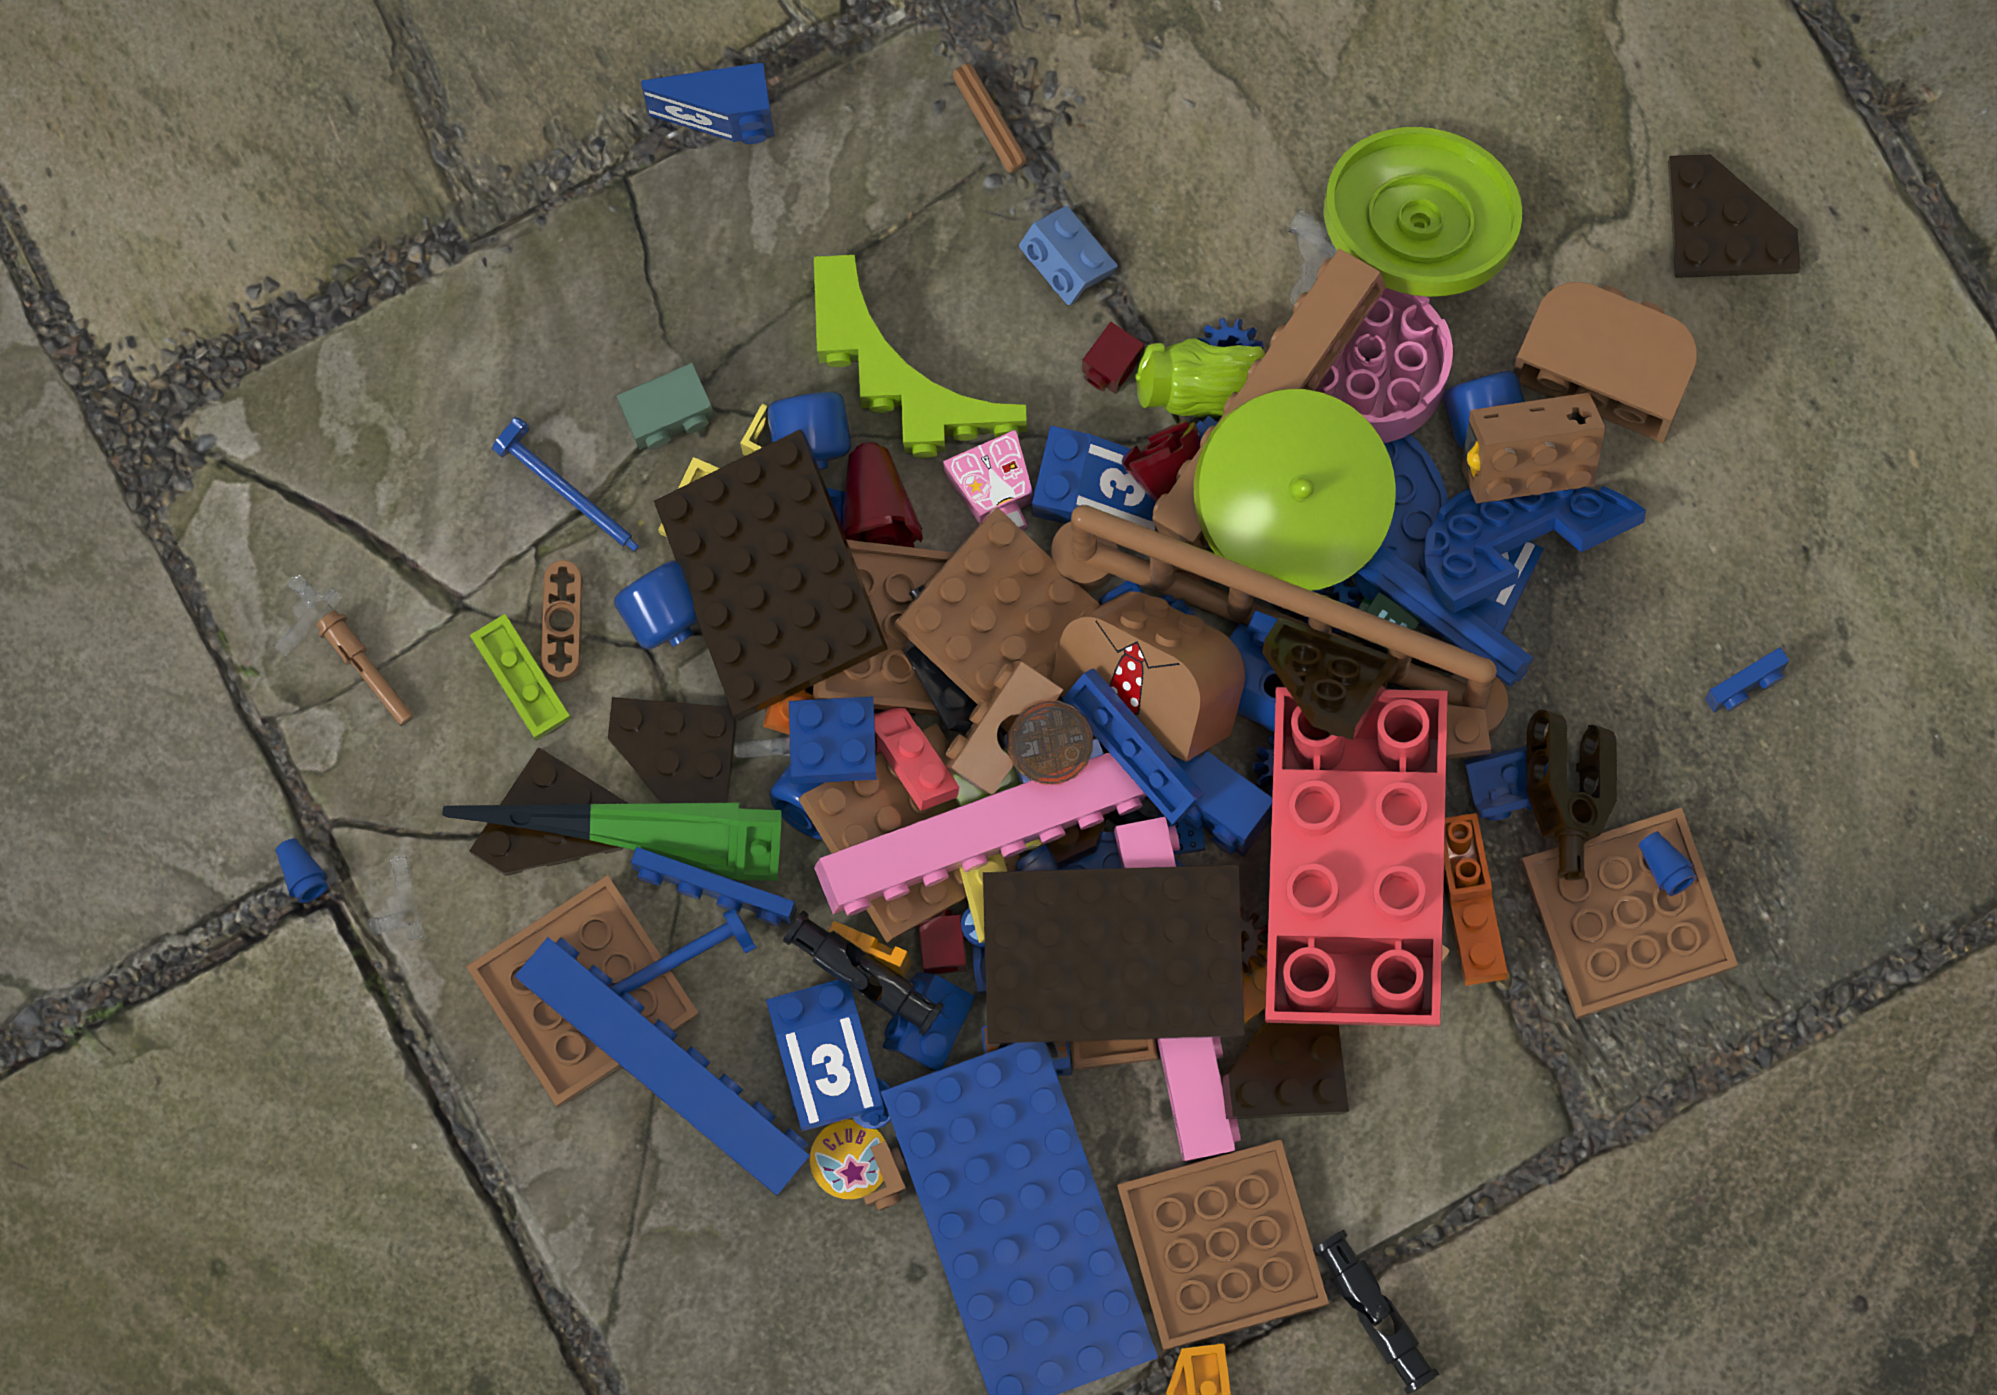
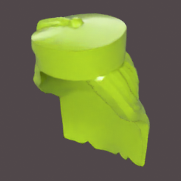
M1197 338L1186 339L1181 343H1176L1166 348L1163 343L1150 344L1141 353L1135 375L1139 403L1143 408L1163 407L1169 413L1175 415L1194 416L1196 418H1207L1210 416L1213 419L1220 420L1224 414L1223 409L1228 398L1234 392L1239 393L1247 381V373L1251 365L1257 359L1264 357V350L1261 346H1213Z

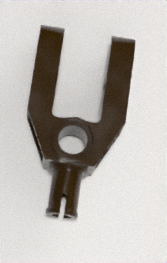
M1542 709L1533 714L1527 726L1526 793L1543 837L1554 839L1559 844L1558 877L1561 879L1565 877V880H1579L1585 877L1584 844L1588 840L1600 836L1617 801L1616 736L1609 729L1593 724L1588 725L1589 728L1584 733L1580 742V762L1576 764V772L1580 773V792H1572L1567 788L1566 720L1560 714ZM1549 723L1548 731L1546 733V736L1544 737L1545 728ZM1597 740H1598V745H1597V748H1596V750H1595V752H1594L1595 745H1596V742H1597ZM1549 761L1546 775L1544 776V769ZM1598 779V784L1596 790L1594 791L1595 783Z

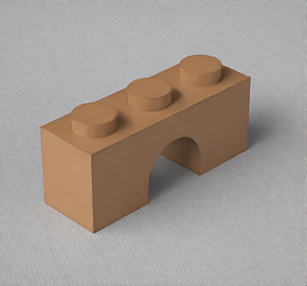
M1015 661L1012 666L1006 663L993 681V685L997 689L989 701L982 699L969 718L973 725L965 737L959 734L946 752V756L950 759L945 766L986 795L995 794L1015 764L1014 758L1006 754L998 744L997 731L1001 722L1011 715L1017 714L1021 716L1027 709L1036 704L1056 702L1063 691L1062 688L1022 661ZM1054 703L1037 705L1028 710L1022 717L1026 718L1038 709L1052 707ZM1050 710L1040 711V712H1038V713H1036V714L1046 713V712H1049ZM1045 716L1031 717L1028 721L1044 719Z

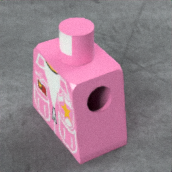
M1015 430L943 461L944 473L979 524L990 511L998 507L1022 531L1028 528L1021 508L1032 503L1033 492Z

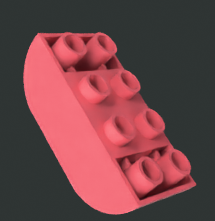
M1276 687L1266 1023L1440 1027L1448 691L1384 689L1358 733L1351 740L1313 727L1286 687Z

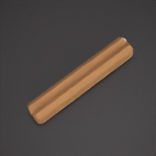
M967 63L953 71V79L1004 167L1009 173L1021 169L1026 165V157L973 66Z

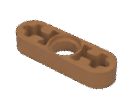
M566 560L556 561L546 569L543 586L541 662L548 677L558 682H565L574 678L579 672L581 665L583 579L578 567ZM561 572H567L569 578L574 579V582L567 583L566 597L568 601L575 599V603L560 600V590L558 584L553 582V579H559ZM552 598H553V599H556V600H559V601H555V602L551 603V599H552ZM558 611H568L574 616V623L571 628L563 632L554 630L550 624L552 616ZM550 639L561 642L574 639L573 644L568 642L564 644L565 655L567 659L572 660V663L565 664L563 671H557L555 664L550 663V660L557 659L558 644L557 642L549 643Z

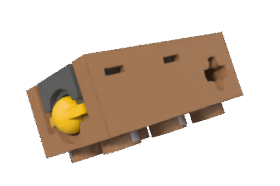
M1590 392L1470 410V423H1468L1461 470L1476 503L1594 486L1605 425Z

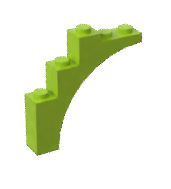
M855 255L814 257L816 339L819 363H827L829 367H846L851 365V361H859L862 408H869L871 412L886 413L893 411L894 407L902 406L905 454L912 453L915 458L935 457L937 452H946L945 436H953L955 440L967 441L976 439L978 434H994L997 438L1013 430L1016 431L1018 436L1019 432H1027L1026 405L991 403L962 396L933 383L908 365L885 341L868 312L859 287Z

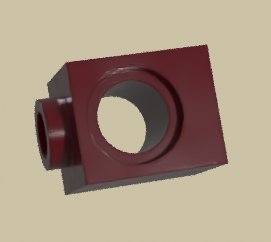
M1110 321L1082 359V372L1086 374L1084 376L1085 380L1100 391H1104L1107 388L1116 394L1138 365L1141 353L1144 350V343Z
M946 910L919 925L924 973L938 975L967 971L960 914L952 915L951 910Z

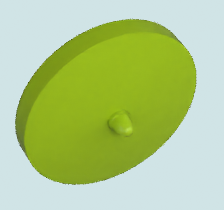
M1394 128L1372 134L1360 140L1349 148L1337 161L1330 175L1324 199V221L1327 233L1336 250L1340 248L1380 271L1386 288L1416 296L1439 297L1459 294L1472 290L1492 279L1511 258L1522 224L1521 198L1512 177L1504 166L1491 153L1476 143L1459 135L1434 128Z
M1278 390L1253 398L1236 407L1217 424L1202 448L1195 470V511L1203 535L1214 553L1310 591L1323 589L1342 582L1364 567L1384 541L1391 525L1395 508L1396 484L1390 456L1379 434L1364 416L1352 406L1331 395L1313 390Z

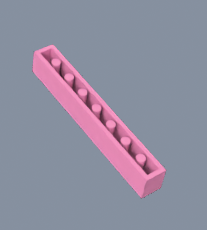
M1106 753L1088 760L1084 768L1067 781L1049 784L1032 780L824 856L818 860L814 869L832 914L845 910L846 915L850 916L868 909L871 906L869 901L884 896L886 901L900 898L910 892L909 886L924 882L925 887L938 884L949 878L947 872L963 867L964 872H970L988 864L987 858L1002 853L1003 858H1008L1019 854L1027 849L1026 843L1039 838L1042 844L1057 840L1066 835L1064 831L1066 828L1079 824L1081 830L1095 826L1104 821V814L1115 810L1118 811L1119 815L1133 812L1143 806L1141 801L1147 795L1110 753ZM1085 762L1080 763L1075 770L1059 778L1041 777L1037 780L1044 782L1066 780L1075 775ZM1074 766L1063 769V773L1069 771ZM1057 772L1052 773V774H1049V775H1050V776L1057 775Z
M1166 817L1115 827L1114 834L1121 868L1176 867L1173 851L1180 850L1179 839L1175 825L1168 826ZM1220 1037L1157 1039L1182 1162L1234 1152V1142L1241 1141L1237 1119H1226L1221 1079L1223 1075L1220 1076L1216 1060L1223 1058Z

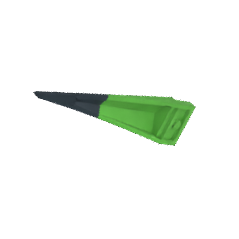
M739 803L443 806L442 815L448 818L545 831L635 850L638 847L735 880L778 881L781 810L739 809Z

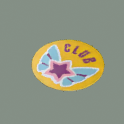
M845 1119L830 1124L818 1134L811 1147L810 1168L814 1179L824 1191L837 1198L858 1199L871 1194L882 1184L884 1179L870 1147L886 1140L877 1129L864 1128L853 1119Z

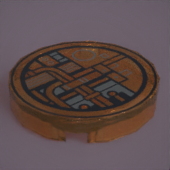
M1039 701L1024 708L1014 720L1008 733V753L1014 767L1027 779L1041 785L1062 784L1076 778L1087 766L1093 751V733L1086 718L1074 706L1061 701Z

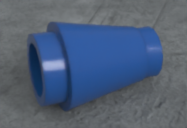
M1658 831L1648 835L1639 843L1638 847L1642 851L1659 890H1665L1669 896H1674L1687 889L1696 880L1697 876L1693 872L1694 864L1668 840L1662 837Z
M296 838L288 839L277 846L275 852L278 856L289 895L296 897L300 903L310 902L320 897L328 888V884L325 881L327 874L304 847L300 845Z

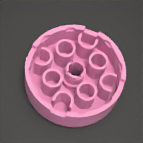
M1385 288L1315 390L1331 395L1352 406L1373 426L1383 443L1395 441L1413 433L1430 419L1443 398L1453 359V344L1445 319H1441L1435 309L1429 304L1430 299L1425 296L1400 293ZM1365 357L1371 358L1370 361H1365Z

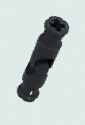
M804 910L797 917L783 939V942L787 945L793 943L813 957V963L837 979L847 983L852 989L892 1016L898 1014L919 1028V1034L922 1036L926 1035L945 1006L941 1002L935 1004L914 990L915 985L874 957L864 953L858 946L834 930L829 933L811 921L809 914ZM874 975L879 980L881 986L869 983Z
M1342 1230L1313 1249L1314 1254L1323 1258L1335 1277L1333 1283L1344 1300L1357 1310L1360 1323L1387 1365L1392 1364L1406 1384L1404 1391L1409 1395L1436 1378L1439 1372L1437 1369L1430 1368L1417 1348L1419 1345L1418 1340L1392 1302L1385 1295L1381 1294L1377 1278L1365 1260L1360 1261L1346 1241L1348 1234L1345 1230ZM1388 1315L1393 1320L1395 1330L1394 1334L1390 1336L1378 1332L1373 1327L1379 1325Z

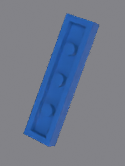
M1094 668L1085 672L1062 698L1067 705L1077 710L1083 716L1093 735L1172 825L1182 820L1202 798L1204 793ZM1071 709L1078 716V718L1086 725L1082 717L1076 711Z
M636 847L630 862L634 871L639 872L637 877L647 883L661 886L662 881L677 885V892L685 896L701 899L703 894L718 899L716 905L725 910L735 908L740 913L741 908L757 913L756 919L768 925L779 927L781 922L791 925L797 911L795 901Z

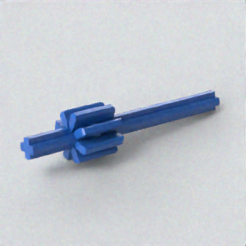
M1210 416L1204 422L1199 421L1196 425L1201 439L1210 426H1216L1218 423ZM1381 544L1374 556L1364 567L1357 571L1359 575L1454 646L1491 660L1497 669L1496 677L1509 687H1512L1516 681L1520 682L1528 672L1527 668L1534 660L1533 656L1467 607L1452 613L1435 595L1427 577Z

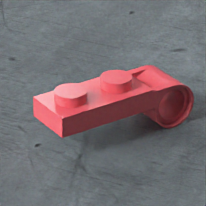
M891 708L876 713V754L883 753L920 811L957 798L960 787L905 708Z

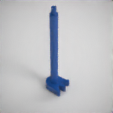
M514 417L496 439L492 450L500 457H504L510 452L623 547L626 545L635 552L639 545L631 539L632 535L519 442L529 431V425L521 418Z
M732 908L723 913L727 921L725 924L609 988L622 997L625 992L630 993L733 935L745 954L757 947L735 908Z

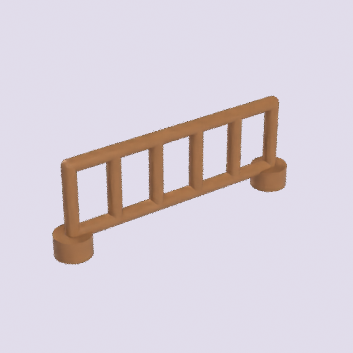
M1089 505L1077 506L1072 512L1071 521L1063 525L1053 538L1051 558L1056 562L1057 570L1066 579L1079 584L1086 592H1093L1104 587L1115 575L1161 594H1170L1177 600L1183 599L1187 604L1239 624L1243 622L1248 625L1251 616L1256 610L1276 619L1280 617L1379 651L1332 633V629L1335 627L1387 647L1388 651L1384 654L1398 658L1396 672L1390 682L1410 690L1448 691L1447 705L1486 709L1489 737L1494 735L1503 723L1508 707V695L1503 683L1496 677L1497 669L1495 664L1487 658ZM1117 544L1150 556V562L1119 551ZM1175 566L1228 586L1229 593L1176 573ZM1254 597L1309 617L1308 623L1254 603ZM1412 657L1452 672L1454 675L1449 678L1411 663Z

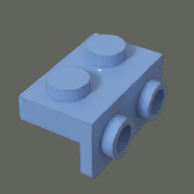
M1068 206L1034 222L1019 244L1020 249L1028 260L1033 263L1067 305L1075 303L1085 289L1111 276L1118 267Z

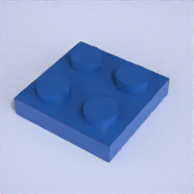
M873 696L789 701L792 784L877 780Z

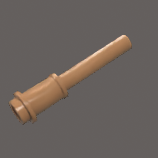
M336 610L325 615L316 624L320 630L318 633L320 638L326 637L341 656L343 662L346 665L352 664L400 726L413 718V714L365 655L367 648L345 623L347 617L344 614L339 615Z

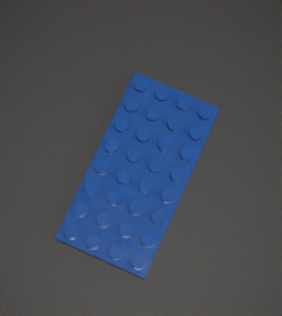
M1014 1043L881 1091L988 1395H1057L1158 1358L1045 1043Z

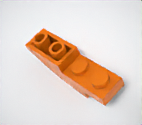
M1477 813L1445 818L1444 885L1456 951L1459 954L1465 986L1506 980L1508 972L1492 899V884Z

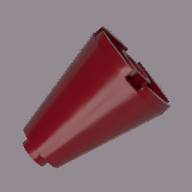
M1187 421L1169 426L1148 437L1150 443L1141 452L1136 445L1122 458L1121 462L1125 470L1155 503L1163 494H1169L1177 482L1176 477L1183 463L1189 459L1192 460L1201 448L1200 433L1194 422L1190 426Z
M866 442L858 445L848 456L841 522L846 540L915 548L914 542L919 540L921 543L923 540L922 527L888 449L875 442Z

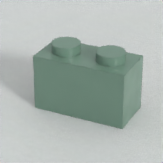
M692 363L617 395L619 406L639 450L646 447L649 450L660 448L671 441V436L686 431V433L697 432L709 424L708 420L715 418L711 403Z

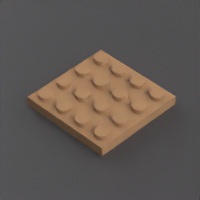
M996 507L990 511L893 625L978 704L982 699L989 701L997 689L993 685V681L1006 663L1012 666L1015 661H1022L1051 681L1064 629L1073 620L1101 605L1079 584L1066 579L1057 570L1056 562L1005 513ZM1016 714L1005 718L1000 726L1008 734L1012 733L1020 715ZM1020 718V720L1016 724L1014 731H1017L1019 729L1021 723L1024 721L1025 718Z
M847 540L888 650L813 685V700L873 696L874 709L905 708L909 713L940 716L902 651L907 637L893 624L913 602L908 593L921 585L926 587L954 553Z
M936 723L922 730V732L944 765H946L950 759L946 756L950 744ZM882 752L876 755L877 780L825 782L804 793L798 799L832 854L960 806L955 798L920 811ZM948 769V771L950 772L951 775L956 774V773H954L953 771H951L950 769ZM1018 854L1004 858L1007 872H1013L1018 869L1016 863L1021 859ZM960 868L947 872L949 878L938 884L925 887L924 882L909 886L910 892L895 900L886 901L885 897L882 896L869 901L871 906L866 910L886 943L967 899Z
M1682 807L1603 832L1600 836L1588 840L1584 844L1585 877L1579 880H1565V877L1562 879L1558 877L1559 847L1524 857L1521 860L1576 1020L1730 971L1738 966ZM1657 831L1694 864L1693 872L1697 876L1696 880L1687 889L1674 896H1669L1665 890H1659L1642 851L1638 847L1644 838Z
M608 875L466 966L557 1109L621 1068V1066L518 981L515 975L547 937L555 943L560 937L567 941L580 953L575 959L587 970L594 964L613 980L608 987L662 958ZM671 970L629 993L645 1007L641 1012L643 1017L653 1025L660 1019L674 1032L700 1016Z
M1281 1139L1117 1184L1119 1197L1163 1351L1329 1305Z

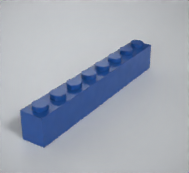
M547 937L515 975L516 979L777 1196L810 1157L804 1151L808 1143L790 1128L785 1133L776 1128L771 1123L776 1116L758 1101H755L750 1106L738 1095L743 1089L726 1074L723 1073L718 1079L709 1072L706 1067L710 1064V1061L691 1046L685 1052L673 1042L678 1035L660 1019L653 1025L643 1017L641 1012L645 1007L627 992L620 997L608 986L613 980L593 964L587 970L575 959L580 953L567 941L560 937L555 943Z

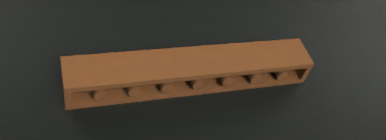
M1340 248L1332 259L1327 258L1320 266L1316 276L1317 281L1310 291L1303 292L1297 299L1293 308L1294 314L1287 324L1279 326L1274 332L1270 341L1271 347L1262 359H1257L1251 365L1247 373V381L1239 393L1234 392L1228 398L1223 409L1224 414L1219 422L1236 407L1266 393L1286 389L1315 391L1385 290L1386 286L1381 272ZM1210 426L1206 430L1200 441L1201 448L1192 460L1189 459L1183 463L1178 471L1176 484L1169 494L1165 493L1158 499L1154 506L1152 517L1159 533L1203 550L1208 546V542L1203 535L1195 511L1194 477L1202 448L1216 426Z

